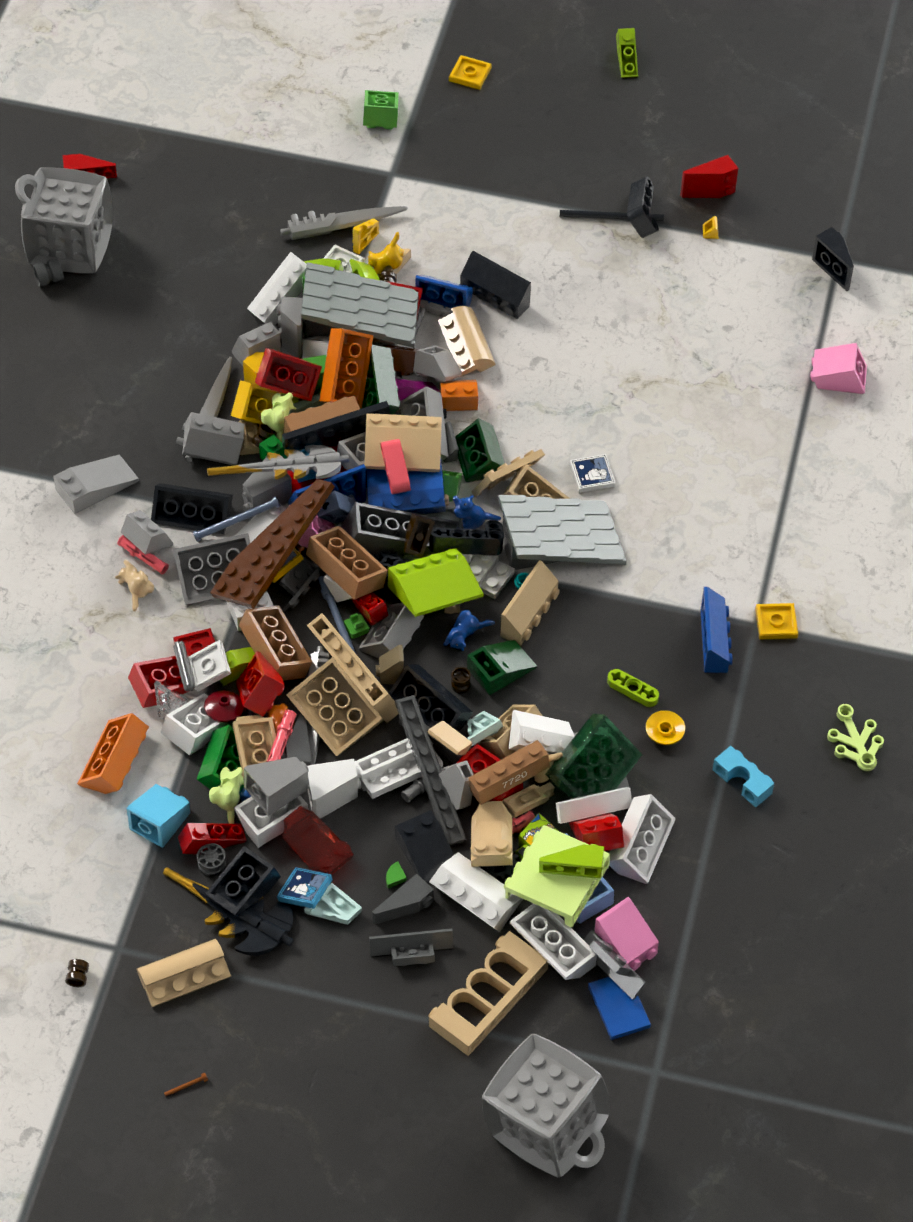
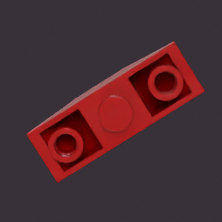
M373 592L355 600L351 598L365 620L372 626L389 616L385 602Z

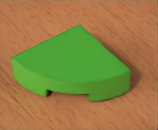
M395 862L387 871L386 884L388 888L407 881V877L399 862Z

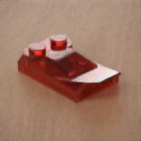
M299 806L283 820L284 833L282 838L313 871L332 875L353 858L354 854L349 844L341 841L313 811Z

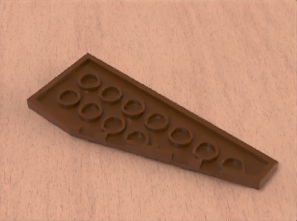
M317 479L229 563L210 594L214 598L254 609L335 486L331 482Z

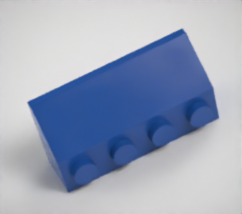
M704 587L700 608L704 672L728 673V667L732 665L733 659L732 653H729V649H731V637H728L730 621L726 619V617H729V606H726L723 596L709 587Z

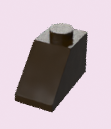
M412 513L406 530L404 552L423 558L435 521Z

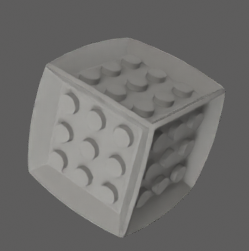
M40 167L34 176L26 174L18 178L15 184V191L18 199L23 204L21 211V233L24 251L29 264L34 265L41 262L47 264L48 260L58 258L63 272L95 273L106 252L112 229L113 205L107 178L81 170ZM27 184L34 186L30 199L24 191V187Z
M531 1034L503 1063L483 1093V1115L493 1137L505 1147L537 1168L553 1176L562 1177L573 1166L589 1168L596 1165L602 1158L605 1143L600 1131L609 1116V1095L603 1077L588 1063L560 1045L537 1034ZM590 1137L593 1142L592 1152L587 1156L579 1155L577 1153L579 1148Z

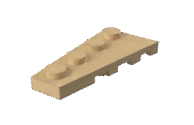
M542 449L536 452L531 450L524 455V458L519 456L512 460L511 464L507 465L505 463L498 467L497 471L491 470L484 475V479L471 492L476 498L486 488L490 490L502 480L503 482L508 480L526 464L529 467L536 464L545 456Z

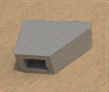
M468 761L456 763L439 773L442 784L446 788L451 803L455 806L456 810L471 805L473 794L470 791L468 778L474 774Z

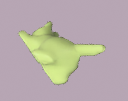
M291 392L285 396L276 393L272 397V409H266L261 413L262 423L276 431L277 438L281 442L282 434H284V417L289 415L291 409L296 410L292 402L293 395Z
M227 767L223 768L220 773L221 785L213 787L209 791L211 803L217 804L221 809L227 811L229 824H234V807L237 806L240 799V786L244 785L241 767L232 772Z

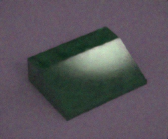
M592 714L563 750V756L552 764L545 775L572 799L616 790L643 754L606 715Z

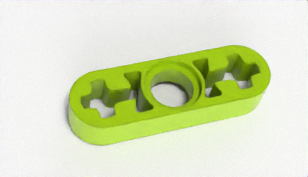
M613 669L608 673L607 683L611 688L644 706L653 707L657 705L659 692L654 687L619 669ZM636 685L639 689L637 691H630L628 686Z

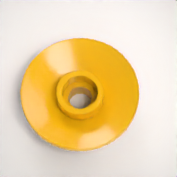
M658 711L648 718L646 732L654 742L661 745H672L683 738L685 723L674 712Z

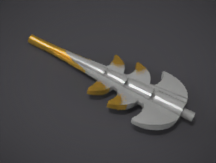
M309 445L305 446V450L309 453L308 456H305L298 450L285 449L284 454L288 457L287 459H284L279 454L269 452L267 453V458L270 461L207 468L208 476L273 471L277 480L283 478L287 474V470H291L294 473V479H299L307 476L309 470L313 469L317 473L316 479L332 477L340 472L341 463H348L349 456H340L339 452L327 446Z

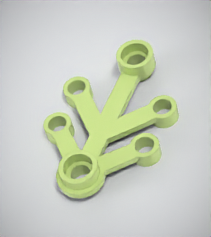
M842 704L838 707L837 717L845 723L851 737L840 733L837 729H830L827 739L830 742L840 741L856 748L858 753L848 750L844 745H837L834 754L837 758L847 757L856 761L858 767L864 771H871L876 767L877 759L875 754L878 749L883 747L884 739L880 735L874 736L871 747L867 752L864 745L870 734L876 730V722L872 719L866 720L864 729L859 736L852 720L853 707L849 704Z

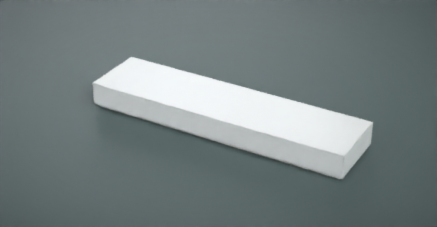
M624 787L557 802L558 823L562 824L628 809L632 803L630 788Z

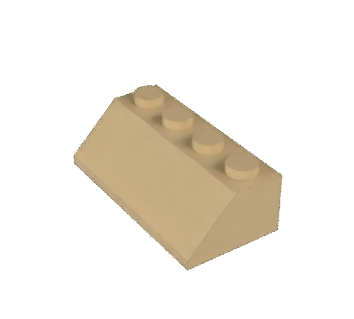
M539 560L501 614L500 637L509 641L515 640L520 646L524 640L527 641L530 638L533 627L538 626L542 614L547 613L550 602L558 597L560 591L557 578L542 561Z

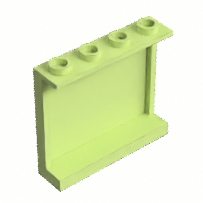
M543 825L540 832L537 831L535 833L532 845L526 847L522 861L516 863L512 877L506 879L504 884L505 898L509 899L510 895L514 894L565 917V925L573 927L608 869L610 854L604 851L601 879L539 873L540 857L583 844L589 845Z

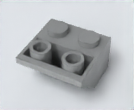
M437 346L417 350L413 371L420 373V376L434 377L436 381L443 383L462 376V372L450 350Z

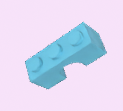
M730 746L714 759L712 770L724 781L728 782L733 777H741L747 781L743 784L741 795L754 807H757L773 793L774 782L768 775H764L754 763H750L739 750H735Z

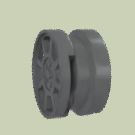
M210 843L198 850L197 864L202 874L217 876L225 870L226 854L220 845Z

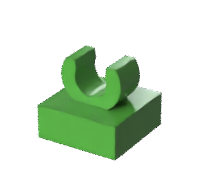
M353 614L349 619L344 620V625L351 639L369 632V627L361 614Z

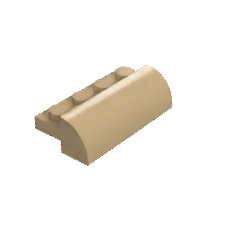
M468 306L452 308V314L438 320L449 350L457 362L462 376L476 369L482 372L496 365L472 308Z
M216 939L136 969L151 1007L231 977L224 959V953Z

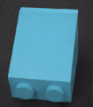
M155 784L126 808L129 829L162 848L191 813L190 802L185 797L177 796L169 788L161 787L158 784Z

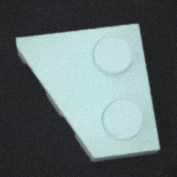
M485 711L468 720V734L470 736L468 740L472 742L471 746L487 736L496 734L503 727L501 720Z

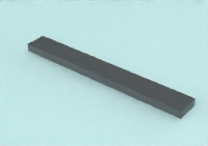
M412 695L395 700L397 711L436 819L441 825L450 847L465 843L467 839L455 806L451 803L450 796L439 776L442 770L415 696Z

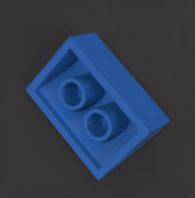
M416 275L415 287L423 288L421 299L427 300L428 303L433 302L443 305L444 308L470 306L473 296L472 287L431 276Z

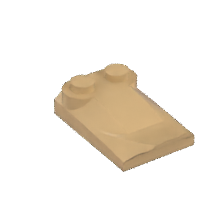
M261 715L237 717L236 721L232 723L240 765L243 770V778L244 767L264 763L268 760L276 738L272 717L264 718Z
M488 801L482 805L479 804L471 820V866L513 865L512 815L502 801Z

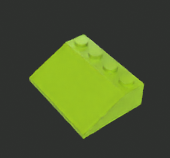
M456 548L388 568L389 589L415 617L474 600L484 595L466 558Z

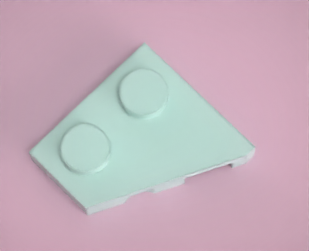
M331 883L315 909L305 907L304 911L308 915L348 925L362 912V907Z

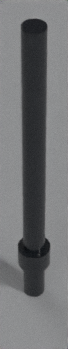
M560 210L559 217L629 220L627 213ZM652 214L656 221H664V214Z

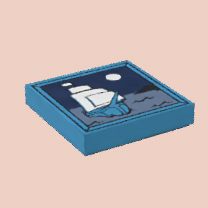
M295 867L277 895L278 901L315 909L332 882L331 874Z

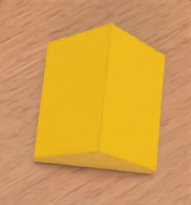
M716 216L703 224V238L719 239Z

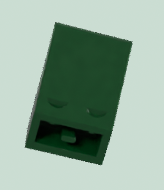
M515 640L486 645L467 655V669L489 695L537 668V665Z

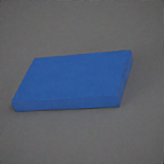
M610 977L588 983V988L611 1040L651 1027L639 996L635 1000L631 999Z

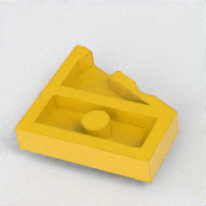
M373 218L353 228V252L360 254L379 234V221Z

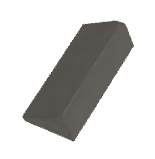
M447 421L445 431L448 458L443 460L445 463L458 460V446L451 422Z

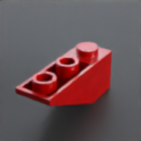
M83 154L63 155L64 168L90 172L106 178H117L116 163Z
M187 823L178 836L183 854H197L202 846L210 843L218 844L225 848L247 841L241 824Z

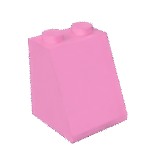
M857 343L815 350L814 357H812L813 371H811L810 376L818 389L858 394L865 393L867 365Z
M629 897L596 918L595 933L603 941L609 943L613 947V951L622 956L634 971L646 959L651 960L656 956L659 941Z

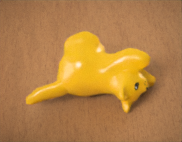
M399 232L395 233L391 243L381 252H368V264L374 267L377 274L381 273L386 266H391L393 269L401 266L404 249L400 248L397 244L400 236Z

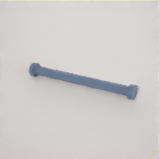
M275 496L273 500L203 530L193 531V535L196 541L199 542L203 537L274 507H281L277 496Z

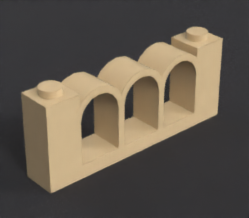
M323 613L307 625L382 718L388 723L399 713L393 698Z
M510 931L505 936L499 937L495 944L496 949L488 953L485 958V967L476 969L468 975L466 989L455 990L450 994L447 1005L442 1003L438 1008H433L429 1014V1027L467 1056L475 1050L548 970V961L538 951ZM504 962L523 976L512 986L493 972L490 967L494 963ZM479 982H486L505 996L493 1006L472 989V986ZM460 1002H467L486 1016L475 1027L454 1011V1005Z

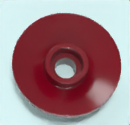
M217 691L206 698L204 710L215 721L231 722L242 715L244 706L237 694L230 691Z

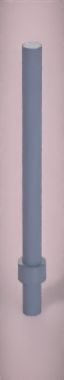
M320 576L318 581L322 588L321 593L328 603L339 633L355 652L334 597L324 582L325 576Z

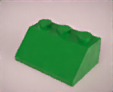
M230 725L213 730L197 780L210 790L221 785L220 773L223 768L227 767L232 772L241 767L234 729Z

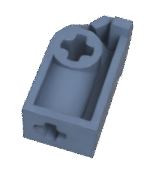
M337 491L331 492L317 513L318 517L331 523L343 522L356 502L352 494L346 496Z

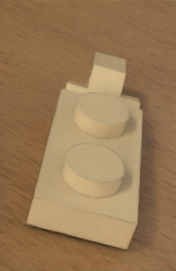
M550 782L541 787L533 784L503 799L502 802L512 817L515 818L548 801L549 797L554 795L555 787Z

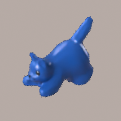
M473 495L461 499L453 496L455 503L454 512L458 518H463L464 529H477L483 525L485 520H501L500 516L487 513L480 506L474 505L472 502Z
M463 610L443 645L447 646L450 643L451 648L464 651L466 647L464 640L467 636L473 634L478 629L494 625L495 621L486 620L479 622L471 614L470 610Z

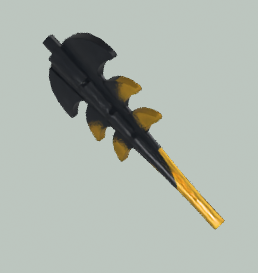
M168 867L164 869L163 874L178 882L215 909L214 913L205 919L206 925H217L227 919L230 920L229 925L219 931L220 937L235 938L245 932L249 934L241 944L235 946V951L245 955L259 956L271 952L283 943L289 947L292 946L294 939L287 935L293 926V911L288 903L277 900L276 905L265 913L263 912L264 898L262 897L238 916H235L206 896L205 893L209 890L208 887L190 880Z

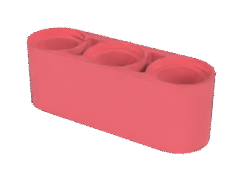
M400 439L381 442V451L391 494L411 491Z

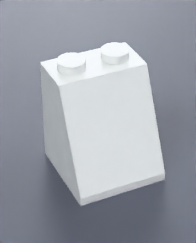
M354 759L307 766L309 769L307 790L313 821L323 818L358 797V789H361V774L359 766H355Z

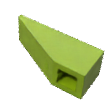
M635 28L618 29L616 42L621 78L638 77Z

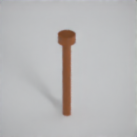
M202 1073L199 1078L164 1092L165 1097L200 1081H208L206 1073Z

